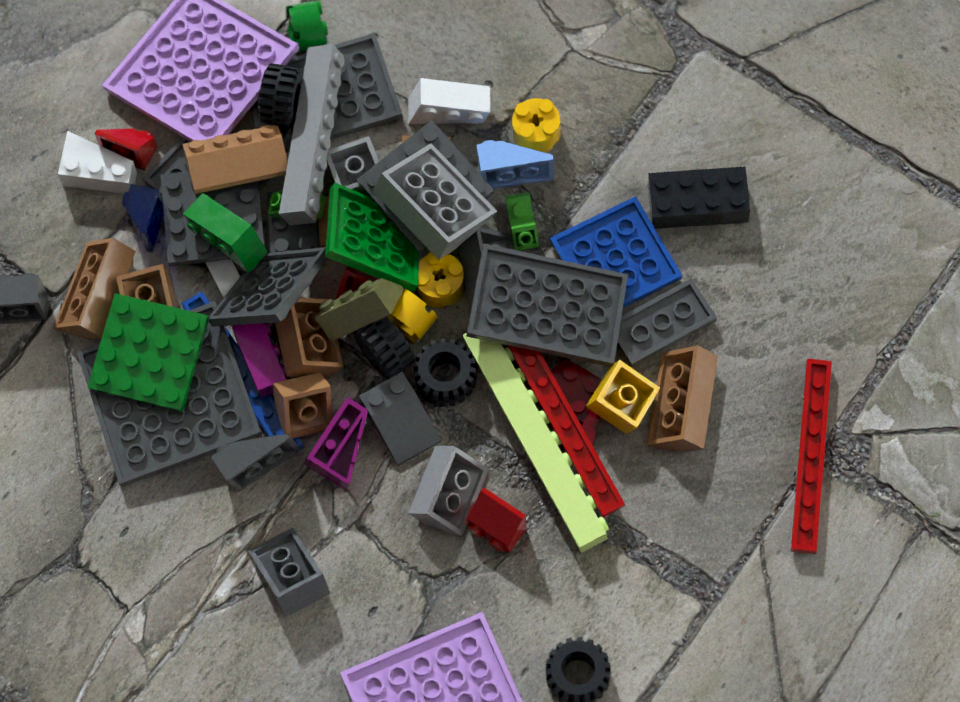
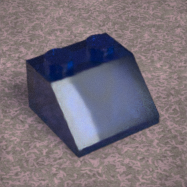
M131 184L129 191L124 193L122 205L125 207L126 215L147 252L152 253L164 217L163 200L159 190Z

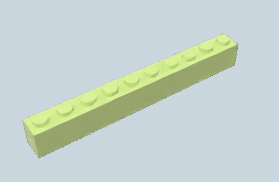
M467 333L463 334L462 336L468 349L471 351L475 362L580 552L583 553L607 540L606 531L609 530L608 525L602 516L598 518L594 512L597 506L591 495L586 496L582 488L585 487V484L578 473L573 474L570 468L573 463L567 452L562 454L558 445L561 444V441L555 431L550 433L546 425L550 422L544 410L538 411L535 406L538 400L532 389L527 390L523 382L526 381V378L521 369L515 370L512 361L515 359L508 347L504 349L500 343L466 337Z

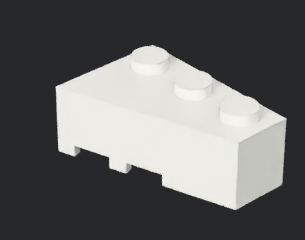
M420 78L408 98V124H427L431 120L435 124L483 123L490 114V86Z

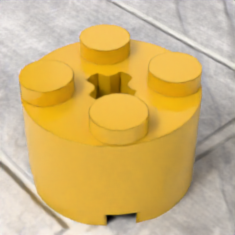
M534 98L516 105L512 116V130L515 143L518 146L544 153L553 148L560 138V115L551 100Z
M429 252L419 261L418 287L416 290L420 299L433 308H443V306L453 305L458 302L465 288L461 263L450 254L438 260L432 252Z
M404 289L392 313L387 317L404 333L403 336L414 344L417 340L420 341L438 316L433 310L428 313L425 310L427 304L412 292Z

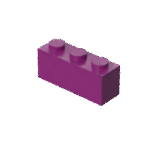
M268 323L231 326L260 399L274 394L273 383L285 381L290 377L286 376L284 364L281 366L277 358L281 357L276 343L271 344L268 338L272 336Z

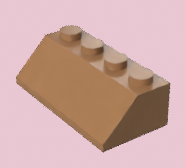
M265 125L258 129L241 130L234 134L217 135L214 138L193 140L190 143L183 144L186 167L195 194L286 175L288 161L278 125Z
M115 238L87 242L53 329L88 340L102 338L114 294H120L116 277L128 273L133 265V257L136 251Z
M698 345L662 352L657 386L660 389L654 398L648 446L682 452L704 449L718 359L717 355Z

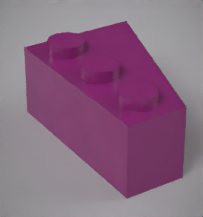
M348 397L308 455L305 463L307 467L345 491H348L368 413L366 408Z

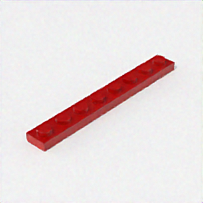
M508 345L602 517L604 518L625 507L622 497L542 354L537 351Z
M807 359L790 552L816 554L832 361Z

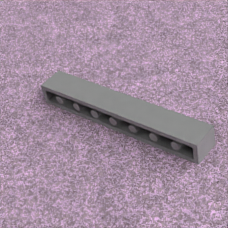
M334 44L308 47L279 209V215L289 225L316 223L317 213L320 210L319 201L324 187L323 178L327 168L328 149L331 146L330 136L331 130L334 127L335 108L338 104L337 95L341 85V71L345 63L343 54Z

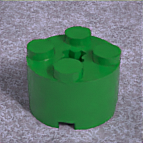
M320 1L304 2L285 7L286 19L291 18L289 26H287L289 38L298 44L299 50L297 52L307 51L308 47L327 45L326 35H328L326 22H321L322 6Z

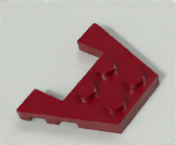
M566 358L553 368L551 372L593 446L600 416L588 409L586 405L602 379Z

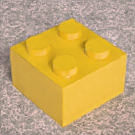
M619 360L608 368L586 407L623 433L628 434L639 426L660 387Z

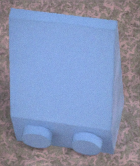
M488 140L476 145L479 173L493 189L554 180L553 155L503 141L495 142Z

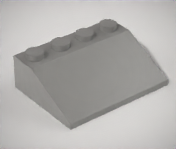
M432 144L427 145L383 172L373 189V192L438 260L455 250L497 213V210Z

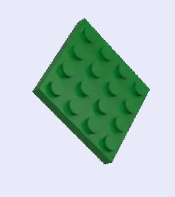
M334 183L330 188L325 257L375 276L378 279L382 278L396 283L404 289L414 292L418 287L419 252L371 197Z
M115 293L87 388L183 412L210 317Z

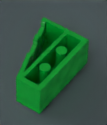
M204 193L183 213L188 221L186 225L193 233L202 235L208 243L217 247L247 273L268 253L251 224Z

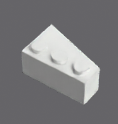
M67 131L58 176L63 186L133 195L138 173L132 160Z

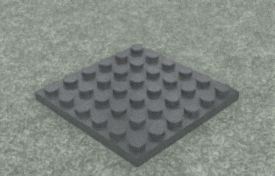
M214 301L189 311L210 316L218 305ZM208 322L183 412L89 389L121 487L215 453L222 445L250 440L262 435L225 326L212 327ZM100 344L77 352L87 386Z

